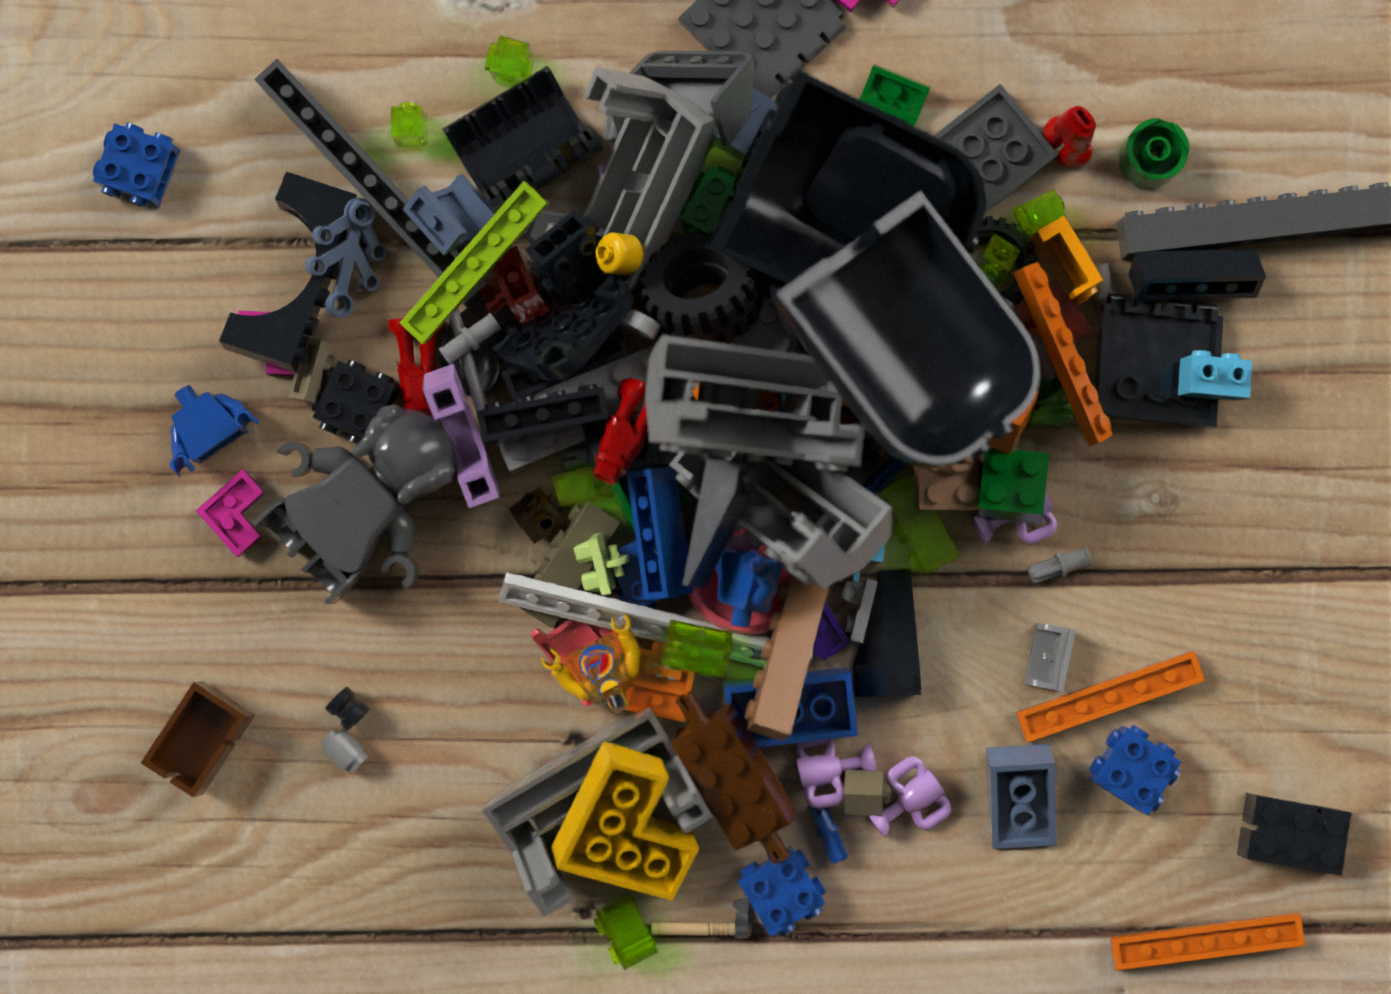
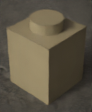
M846 770L843 792L845 815L883 816L884 804H890V785L884 784V771Z

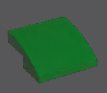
M874 64L859 99L915 126L931 86Z

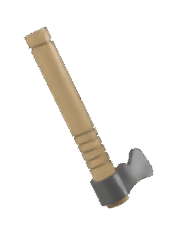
M748 898L733 901L732 905L738 911L735 915L737 918L735 923L652 922V935L735 936V938H748V936H751V923H748L750 901Z

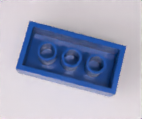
M842 667L808 671L805 676L791 735L784 741L749 731L758 747L858 736L852 677L849 668ZM755 678L723 681L725 704L733 703L747 727L749 720L745 719V712L749 701L755 700L757 689L753 688Z

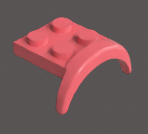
M566 619L547 634L540 628L530 633L531 638L551 662L555 660V655L551 652L550 648H554L558 652L560 664L564 663L580 684L584 680L590 679L583 674L579 665L580 656L589 646L600 644L610 647L614 656V663L625 655L618 638L620 633L575 620ZM609 648L606 650H593L587 654L608 653L611 650ZM600 655L590 656L585 661V664L587 665L591 661L597 660ZM600 663L595 668L591 667L588 669L591 679L597 676ZM590 697V700L581 701V703L585 707H589L593 703V699Z

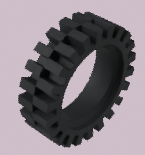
M986 216L976 235L979 237L978 240L993 239L1007 246L1014 255L1017 270L1039 260L1038 253L1034 254L1033 251L1035 248L1033 241H1028V234L1025 230L1020 232L1017 229L1019 225L1014 222L1010 225L1002 217L994 220L993 216ZM1016 278L1007 289L998 292L1002 298L1013 302L1014 306H1017L1024 299Z

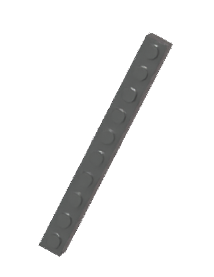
M276 59L254 80L439 278L460 253L456 250L443 255L404 212L403 208L409 201L404 193L288 69ZM483 279L462 304L468 308L491 290L488 283Z
M1388 182L1375 183L1370 185L1369 189L1358 190V186H1347L1340 188L1339 192L1328 193L1327 189H1319L1308 192V196L1297 197V193L1281 194L1275 200H1266V196H1258L1247 199V203L1236 204L1235 200H1224L1217 202V206L1205 207L1204 203H1197L1186 206V210L1174 211V207H1163L1156 209L1153 214H1144L1143 210L1130 211L1125 213V217H1122L1116 223L1121 260L1134 258L1136 252L1210 250L1391 229V186H1389Z

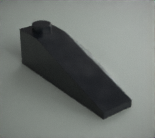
M707 456L682 585L698 588L706 587L751 498L752 490L756 484L755 473L757 466Z
M911 569L880 570L876 580L878 583L864 640L859 645L853 665L855 697L922 695Z

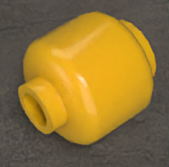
M608 233L601 238L596 248L597 263L601 270L607 274L631 275L637 271L644 258L641 243L638 238L631 234Z

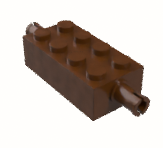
M693 690L688 691L687 696L685 694L681 695L675 700V703L678 704L689 724L677 730L670 744L735 851L757 841L761 842L773 865L779 863L778 859L783 862L790 856V852L785 847L777 831L791 824L796 809L751 733L747 730L735 706L731 702L706 714L695 697Z

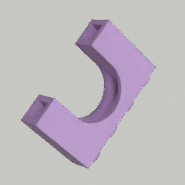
M451 364L424 374L423 391L434 420L440 419L444 430L453 442L458 481L468 507L471 508L499 498L498 478L486 446L482 443L479 428L455 365Z

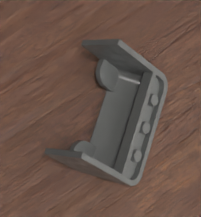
M655 51L646 55L630 72L631 74L645 76L692 100L706 113L714 114L722 146H728L750 118L755 66L752 54L749 52ZM612 116L619 135L626 118Z

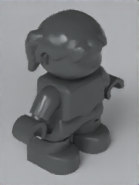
M393 404L384 406L378 411L366 429L362 441L353 448V454L340 446L315 448L312 452L311 448L301 443L287 442L281 445L277 450L278 453L288 456L297 450L302 457L301 465L296 469H292V477L304 476L312 468L314 472L328 474V476L315 485L290 494L273 503L252 524L272 530L290 549V552L287 554L290 558L295 557L307 544L311 546L318 555L314 556L301 570L304 573L308 572L315 576L329 590L331 595L324 602L327 605L335 604L351 590L352 585L360 579L362 570L369 564L380 541L386 535L388 551L392 552V556L385 560L380 572H391L396 563H402L407 569V576L402 581L404 589L414 585L418 579L419 568L415 560L408 556V552H412L416 527L413 519L407 513L409 510L407 503L413 499L422 498L428 493H434L440 487L449 484L455 472L454 445L450 436L432 416L413 409L405 410ZM368 455L369 460L371 461L373 466L366 459H363L361 457Z

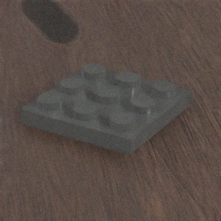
M1001 84L934 135L958 148L976 166L985 188V213L1058 156L1056 151Z

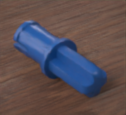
M807 806L818 831L816 837L820 836L830 862L833 864L845 860L848 854L837 830L840 827L835 825L829 808H821L822 815H820L818 809Z

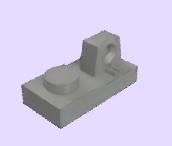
M866 579L864 583L845 582L841 599L858 606L854 615H848L845 633H849L850 641L863 643L877 581Z

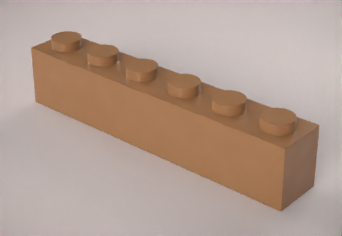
M789 572L786 582H781L776 599L781 600L779 610L773 611L769 622V629L773 630L771 640L765 641L761 652V658L765 659L763 670L757 671L753 682V688L757 689L755 700L749 701L745 712V719L749 720L747 730L784 741L791 735L828 587L823 589L813 583L808 585L803 580L799 581Z

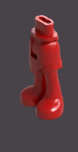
M1081 106L1069 108L1061 115L1054 116L1047 121L1043 127V137L1054 150L1064 144V147L1057 153L1056 162L1067 168H1080L1089 162L1093 153L1091 143L1096 129V122L1091 113Z
M403 318L390 319L387 321L388 330L396 336L399 348L400 362L396 361L398 367L396 371L400 380L401 396L405 404L404 409L421 411L433 417L423 391L424 374L437 370L435 340L436 335L446 328V321L426 344L419 342L420 366L414 360V336L399 323Z
M627 378L622 379L619 383L617 395L621 403L616 415L612 414L609 422L606 424V431L601 440L598 455L595 457L596 467L592 475L610 485H615L619 477L626 474L627 469L635 463L645 445V438L649 431L646 400L633 429L629 423L637 405L642 402L646 394V383L642 380Z

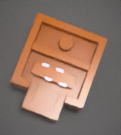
M653 640L652 650L640 648L639 671L633 678L629 677L623 709L639 712L651 707L657 717L685 722V716L678 704L675 703V700L683 694L687 696V692L692 690L698 660L683 657V647Z

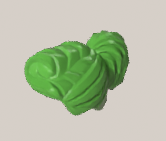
M1040 376L1039 387L1037 388L1039 395L1036 403L1042 406L1032 412L1030 426L1034 427L1039 423L1052 426L1066 425L1072 420L1074 412L1059 377L1043 381Z

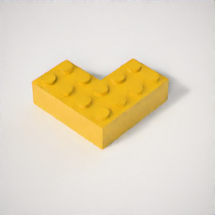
M602 742L551 846L558 870L673 901L699 851V847L692 830L685 834L679 824L651 816L669 780L661 758L609 742Z

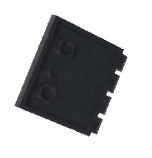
M1108 293L1107 302L1100 305L1095 376L1098 401L1104 414L1108 418L1206 428L1217 427L1218 399L1178 396L1181 358L1192 355V351L1196 350L1210 351L1211 357H1221L1224 316H1218V305L1195 302L1191 313L1190 301L1164 300L1162 310V300L1137 301L1135 296L1132 306L1131 295Z

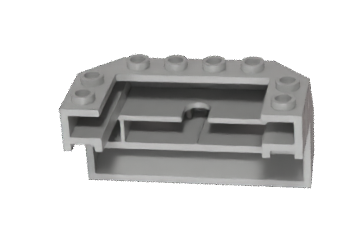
M596 67L584 97L589 100L600 101L598 109L604 114L626 119L582 217L589 216L593 219L600 230L596 234L601 237L608 233L631 234L638 238L644 252L643 261L635 273L620 275L632 291L638 287V281L641 277L640 273L645 263L649 264L650 256L654 252L658 253L661 251V246L668 242L713 144L715 119L692 100L645 76ZM543 211L528 227L524 238L532 244L568 214Z
M662 335L649 359L645 400L650 442L660 443V450L701 454V449L705 448L713 449L712 456L732 458V452L744 453L743 460L761 462L763 455L773 456V463L793 465V459L816 461L815 468L847 471L848 465L860 466L865 427L859 425H840L842 397L810 355ZM692 382L699 383L697 402L690 401ZM759 391L785 394L784 413L757 410Z
M702 448L701 454L679 452L669 464L678 473L675 479L690 490L689 492L698 500L707 456L723 459L722 457L712 456L713 449ZM732 452V458H726L727 460L757 466L755 487L734 531L738 533L740 529H743L746 532L743 536L756 548H759L761 545L765 546L767 550L764 553L775 562L783 561L787 565L786 570L799 581L803 580L808 585L813 583L824 589L865 568L891 537L892 507L839 470L815 468L816 461L793 459V465L773 463V456L764 455L762 462L743 460L744 453ZM785 488L804 501L793 513L777 499Z
M651 707L612 724L513 782L484 804L483 813L512 852L525 891L544 917L572 901L561 870L556 868L551 846L603 741L662 759L669 780L659 800L665 799L668 808L673 816H676L685 834L713 818L705 800L671 746L668 734Z

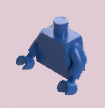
M190 385L181 388L175 393V397L183 408L172 415L174 424L171 427V451L173 456L170 462L171 469L179 478L181 477L180 472L184 467L193 472L195 467L189 458L192 462L203 463L243 434H248V423L254 421L258 424L259 419L251 414L241 401L225 394L213 395L210 392H205L198 397Z
M724 550L715 567L719 579L717 598L719 602L733 606L732 625L749 627L752 611L767 612L770 610L773 598L779 589L778 581L783 563L758 555L755 550L751 552Z

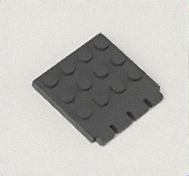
M697 0L678 17V21L707 51H746L751 53L755 66L753 88L770 98L782 87L776 79L777 77L784 83L785 81L789 82L791 80L789 79L790 75L795 69L802 70L804 68V64L798 58L799 56L809 63L826 47V43L820 38L821 36L827 41L832 42L846 28V25L840 19L843 13L831 0Z

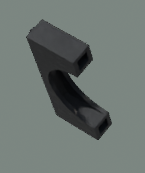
M286 171L275 200L280 210L295 216L312 233L317 226H328L342 217L348 201L358 197L354 193ZM356 209V218H358L360 213ZM348 229L334 236L333 242L329 245L315 243L316 257L322 256L346 240ZM323 230L321 232V239L324 241L326 233ZM315 261L314 270L317 271L319 263ZM337 261L328 267L321 276L312 275L304 290L292 302L276 311L262 315H240L230 312L219 339L221 345L225 350L296 373L298 365H303L306 360L308 339L317 332L319 325L317 316L320 308H325V300L330 295L328 288L331 280L337 279L340 262Z

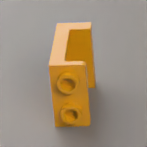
M1065 216L1041 228L1033 235L1029 242L1033 241L1035 245L1033 249L1034 254L1049 245L1075 288L1062 301L1064 306L1072 302L1075 306H1078L1098 292L1096 286L1103 279Z

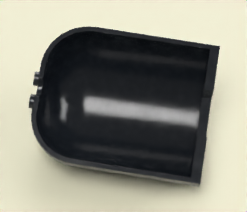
M795 69L789 78L792 80L791 83L785 81L775 99L777 109L768 110L734 180L732 190H734L735 195L734 197L730 195L727 197L719 216V224L721 226L720 228L716 227L711 241V248L786 284L792 283L825 258L828 260L855 241V239L825 224L814 216L807 202V194L816 172L818 173L839 141L842 132L849 125L853 128L858 126L871 127L873 122L884 125L885 128L882 135L935 164H938L941 158H944L952 165L950 171L956 179V184H959L951 208L942 220L969 255L974 251L979 239L976 235L985 213V188L976 166L958 148L799 69Z
M921 191L878 220L862 236L828 260L825 258L780 290L770 300L771 305L875 442L887 454L905 464L923 468H936L956 463L969 455L974 459L990 448L987 443L988 439L994 436L996 440H999L1013 429L1010 423L1028 408L1036 394L1039 384L1040 366L1037 351L1029 333Z

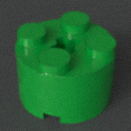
M1159 118L1143 121L1125 139L1119 150L1121 169L1125 176L1139 188L1163 186L1183 169L1189 153V141L1182 128L1173 122L1170 123ZM1157 152L1159 156H1152L1151 153Z

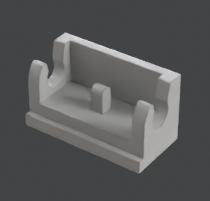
M1036 623L1024 684L1058 692L1064 691L1076 630Z

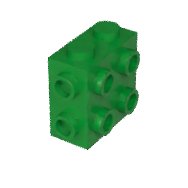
M711 165L706 173L700 171L693 186L696 191L691 199H687L680 214L682 216L680 218L681 226L684 227L683 231L686 234L692 236L693 232L700 231L703 234H709L710 231L714 232L716 227L720 228L719 216L724 203L729 195L732 197L735 195L734 190H732L735 180L732 171L723 166L715 168Z

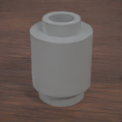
M334 728L321 741L325 745L322 752L342 771L346 770L349 774H352L368 757L363 751L365 748L344 728L340 732Z

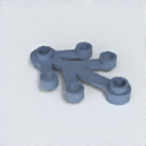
M363 198L351 199L345 205L342 217L328 226H317L312 232V238L316 244L329 245L333 242L334 236L348 229L346 240L320 257H309L305 263L307 273L321 276L328 267L341 259L334 292L325 300V308L333 317H347L353 310V300L347 294L353 265H355L360 275L358 284L363 291L373 292L380 285L379 277L373 273L366 257L370 261L380 262L385 259L387 250L380 243L371 225L375 216L374 208ZM356 209L360 213L358 218H356ZM323 230L326 233L324 241L321 239V232ZM361 234L367 243L365 255L359 245ZM375 247L378 248L377 257L374 256ZM315 261L319 263V268L317 271H315L313 268ZM368 277H370L372 281L370 287L367 286ZM337 299V300H338V308L335 310L334 303H335V300Z

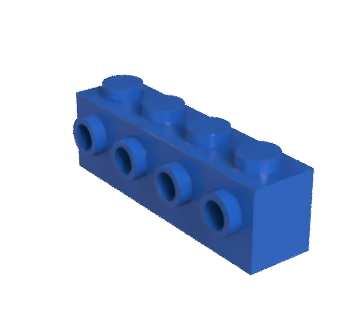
M672 467L627 473L644 600L693 593V587L682 585L688 550L679 485L675 479L677 472Z

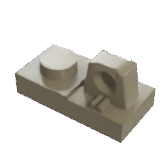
M308 339L306 360L303 365H298L288 398L315 403L316 397L321 390L322 371H328L331 366L335 367L338 353L329 349V342L319 339Z

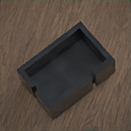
M1246 793L1242 821L1256 824L1257 827L1256 831L1241 827L1236 855L1256 861L1342 876L1352 812Z

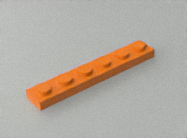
M1039 262L1014 271L1013 274L1088 447L1113 436L1110 420L1104 414L1098 401L1097 390L1089 380L1085 362L1076 350L1072 332L1066 327L1060 313V305L1053 297L1045 271L1041 269Z
M1190 651L1015 712L1025 742L1028 743L1205 681L1195 651Z
M1298 912L1109 937L1113 966L1116 971L1305 946L1301 914Z

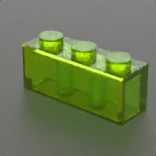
M914 474L879 493L881 500L892 507L891 517L896 524V527L893 528L894 534L901 545L907 544L912 553L908 555V559L916 572L921 570L922 574L926 575L960 557L936 511H915Z

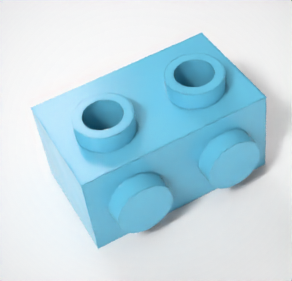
M1192 351V355L1180 359L1178 396L1228 401L1248 399L1251 394L1252 360H1242L1240 354L1225 353L1221 357H1211L1210 351Z

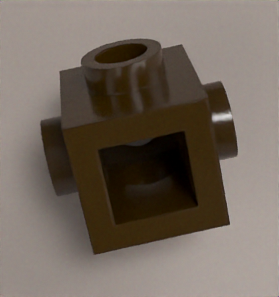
M540 487L525 494L519 502L509 508L519 526L534 544L547 534L554 532L559 525L565 522L558 512L562 509L558 500L552 493L546 496Z

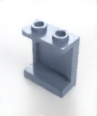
M462 174L458 175L449 187L433 193L426 186L418 188L403 208L404 212L443 255L466 247L495 214L484 197Z

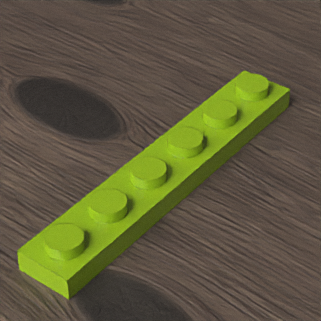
M523 181L399 323L421 344H426L550 203L532 186Z

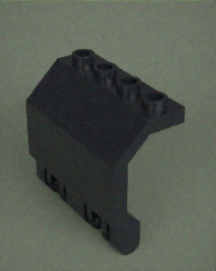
M548 66L442 128L465 169L494 213L501 208L523 181L527 182L530 186L534 184L537 189H540L561 176L559 168L566 173L571 170L569 162L578 158L583 163L588 160L586 152L593 157L604 150L590 128L587 129L578 118Z

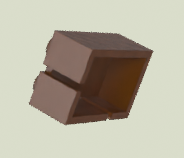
M203 681L193 682L141 761V764L164 779L173 777L170 783L191 797L201 796L205 793L236 744L232 741L241 738L255 715Z

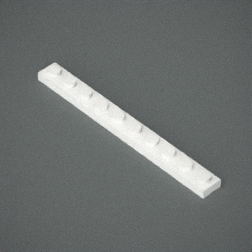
M507 572L498 602L613 630L611 627L612 616L615 618V623L622 626L627 623L623 615L626 612L630 616L629 630H632L635 636L763 667L765 659L761 658L764 643L766 640H771V638L766 636L731 633L706 621H699L679 616L678 614L667 613L646 606H639L614 598H607ZM812 649V653H811V657H810L809 664H810V662H811V660H812L813 649Z

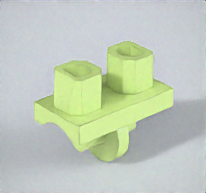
M603 532L593 534L589 540L574 547L578 563L593 560L595 571L586 572L581 575L584 591H600L601 596L611 594V590L616 588L614 575L615 577L624 575L622 565L630 561L629 555H619L617 544L608 546L607 551Z

